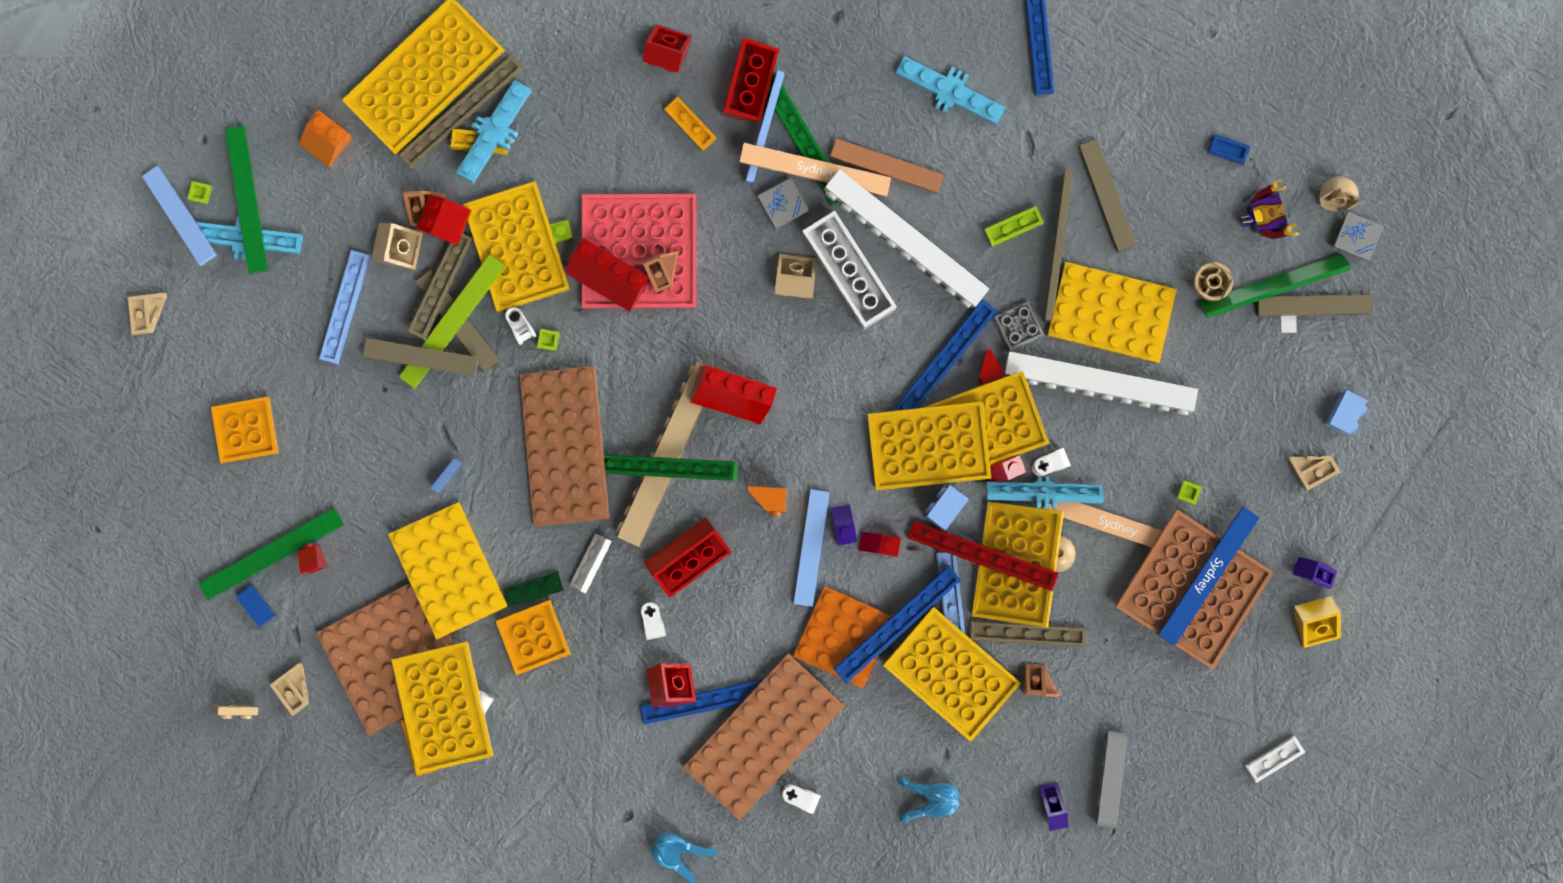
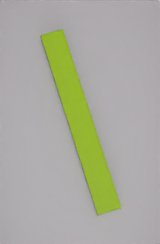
M489 254L421 348L444 351L506 266ZM407 365L399 377L416 389L430 369Z

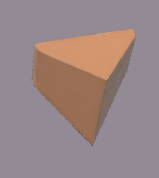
M428 191L404 192L403 195L410 226L418 225L429 194L445 198L446 194Z
M679 251L660 254L643 262L656 293L673 286Z
M1025 664L1023 694L1061 697L1046 672L1045 665Z

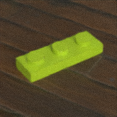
M1037 206L984 229V232L991 247H994L1043 225L1044 221Z

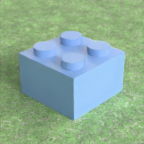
M951 485L947 488L942 487L935 496L938 500L935 503H930L924 511L926 513L924 518L942 531L949 527L969 500Z

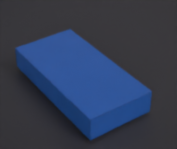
M1214 134L1207 153L1244 165L1251 146Z
M253 585L236 597L258 627H262L276 616Z

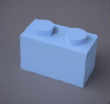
M1349 390L1342 391L1325 426L1344 436L1353 434L1359 425L1357 423L1359 417H1362L1367 410L1365 405L1368 400Z

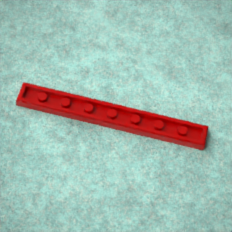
M917 521L913 522L908 535L909 540L1053 592L1059 576L1058 572Z

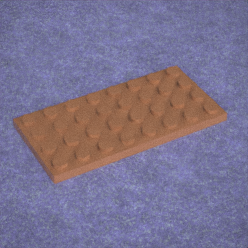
M596 366L520 374L533 527L610 519Z
M788 653L688 760L683 769L740 821L845 705Z

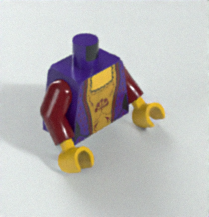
M1283 179L1276 180L1273 185L1260 190L1251 199V205L1247 207L1248 214L1239 217L1242 227L1251 225L1254 233H1259L1261 236L1272 240L1287 237V235L1296 237L1299 234L1297 232L1291 233V229L1298 226L1294 224L1288 225L1279 192L1276 193V190L1282 191L1286 189V186L1278 187V182Z

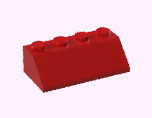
M746 38L739 42L720 115L736 120L761 122L780 49Z
M582 238L565 271V274L628 312L632 311L650 281L647 275L585 238Z
M701 365L689 403L761 425L773 405L777 388L711 366Z
M705 517L645 561L644 564L671 598L732 553V551Z

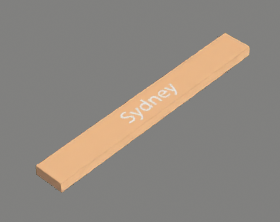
M743 143L739 163L829 183L840 169L869 193L885 197L888 195L891 177Z
M1057 502L1056 509H1052L1051 504H1049L1048 508L1050 510L1063 511L1064 519L1151 548L1162 530L1079 502Z

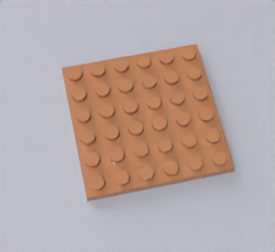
M1175 509L1116 603L1115 608L1155 634H1158L1221 537ZM1238 550L1175 647L1213 670L1274 572L1241 550Z
M411 583L316 633L368 736L404 718L392 659L454 645L449 634L436 640Z

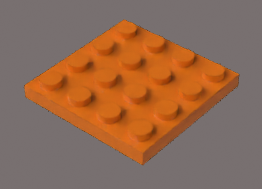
M824 586L793 657L841 678L833 668L891 616ZM877 657L849 682L864 689Z

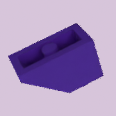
M850 505L831 508L837 545L857 543Z
M1298 557L1294 565L1293 575L1331 589L1337 571L1318 561Z
M1058 783L1039 786L1049 831L1068 828V813Z

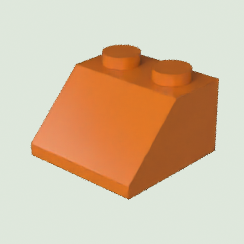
M317 110L306 124L299 144L330 167L353 137Z
M748 486L749 494L766 512H770V516L781 517V513H785L787 488Z

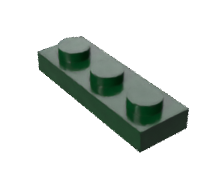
M559 572L503 589L508 607L564 591Z

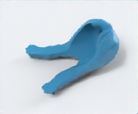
M903 776L899 778V785L917 794L924 795L928 800L925 806L911 809L901 815L900 819L904 824L911 818L927 815L944 817L957 811L960 799L959 792L950 783L941 782L932 785H922L910 782Z
M670 833L659 835L651 848V855L657 864L674 869L687 879L689 883L698 882L693 873L681 862L679 854L687 852L692 855L716 857L718 853L715 848L705 849L698 847Z

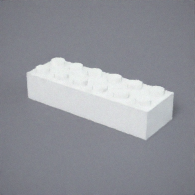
M833 211L802 231L803 237L863 330L896 310L897 306L836 211Z

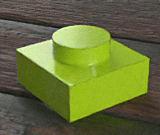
M192 181L187 199L208 205L212 186Z
M568 220L550 224L556 244L573 239Z
M540 329L537 348L556 352L560 333Z
M1183 480L1176 498L1196 505L1202 487Z

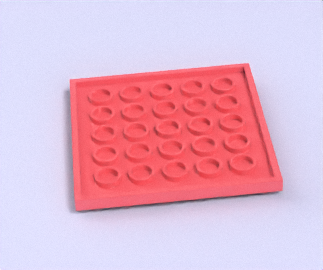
M582 194V238L587 239L648 276L643 265L644 261L660 254L679 251L673 286L656 293L651 281H649L633 309L697 308L696 194ZM582 284V309H623Z

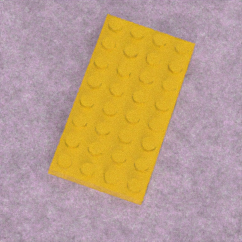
M447 0L342 101L396 155L504 52V49L456 0Z

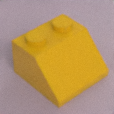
M1332 596L1294 606L1295 622L1303 648L1341 638V612Z

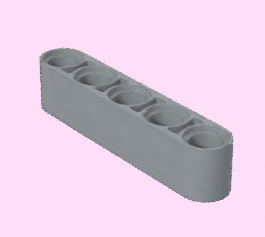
M1106 732L1095 815L1096 826L1116 828L1127 748V733Z

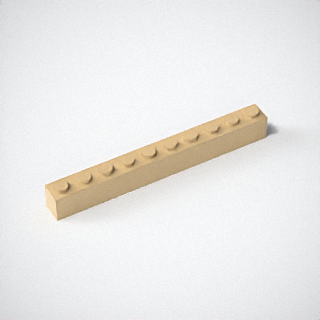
M696 362L695 366L691 365L687 374L690 378L687 383H683L679 392L682 393L680 400H675L672 407L674 413L671 418H667L664 425L666 431L664 435L660 434L656 442L658 446L656 453L652 452L650 457H681L703 408L702 406L689 403L699 367L703 364ZM641 476L640 480L643 482L640 488L636 487L632 498H635L633 504L627 506L624 513L627 517L624 523L620 522L617 528L618 538L638 547L641 546L671 478Z

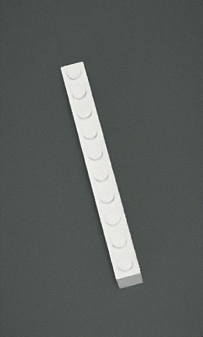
M839 169L825 187V194L833 201L836 199L841 203L840 206L848 213L851 211L856 215L857 221L863 225L865 223L869 225L872 233L878 237L880 235L884 237L887 245L893 249L895 247L899 249L902 257L908 261L910 259L914 261L917 269L923 273L925 271L929 273L932 281L946 287L945 291L952 296L956 295L961 299L960 303L965 307H976L988 292L989 288L842 170Z
M1010 351L1007 354L1004 368L1006 377L1024 371L1029 385L1037 386L1038 383L1045 384V388L1049 389L1061 387L1064 388L1065 392L1075 393L1076 390L1083 392L1082 395L1094 397V394L1101 395V399L1113 400V398H1116L1125 404L1136 402L1139 403L1140 407L1150 408L1152 405L1157 406L1160 411L1169 412V409L1177 410L1176 413L1180 415H1188V413L1194 412L1198 389Z

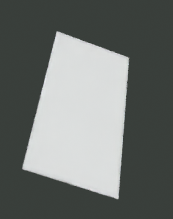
M1281 316V333H1297L1296 316Z

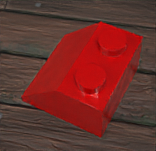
M656 25L646 42L642 61L651 66H658L669 72L678 73L684 63L692 36Z
M429 194L416 230L429 237L458 246L472 210L445 198Z
M658 664L646 669L652 707H672L696 702L690 664Z

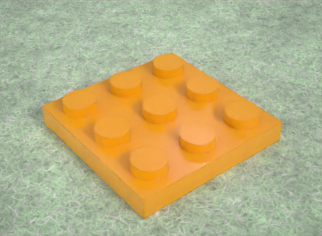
M270 397L211 407L221 464L279 454Z
M551 600L496 621L516 675L571 654Z

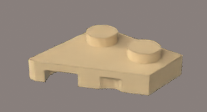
M166 293L128 297L131 335L152 334L154 332L167 298Z
M1332 456L1288 458L1305 491L1341 473Z
M302 662L270 684L292 716L310 704Z
M211 705V713L220 715L221 719H232V715H240V719H252V715H258V707Z

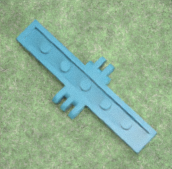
M904 56L896 71V75L937 95L935 99L938 101L936 109L939 110L941 104H944L942 112L946 113L948 107L952 108L955 104L997 125L1005 107L965 87L964 84L969 77L968 74H965L963 80L959 78L962 71L959 70L957 75L954 76L956 68L952 67L948 76L945 77Z
M514 80L491 118L485 117L483 119L477 116L475 121L479 124L473 122L471 127L477 130L476 134L479 137L456 171L457 176L474 184L497 146L506 150L510 149L511 146L505 143V141L513 144L515 140L510 136L517 138L518 133L510 129L509 126L530 95L531 88Z
M237 215L235 227L196 222L210 244L232 247V252H235L234 259L239 260L242 253V260L246 261L239 215ZM262 230L266 251L300 255L303 240L301 234Z
M1037 476V481H1034V483H986L987 500L1036 502V508H1041V503L1044 504V509H1048L1049 504H1051L1052 509H1056L1057 502H1104L1102 485L1054 484V481H1050L1049 476H1045V481H1042V476Z

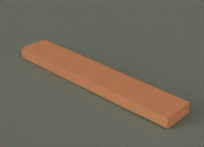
M837 138L830 158L937 194L944 177L943 174Z

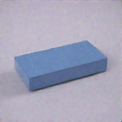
M453 458L431 485V489L436 493H440L463 463Z

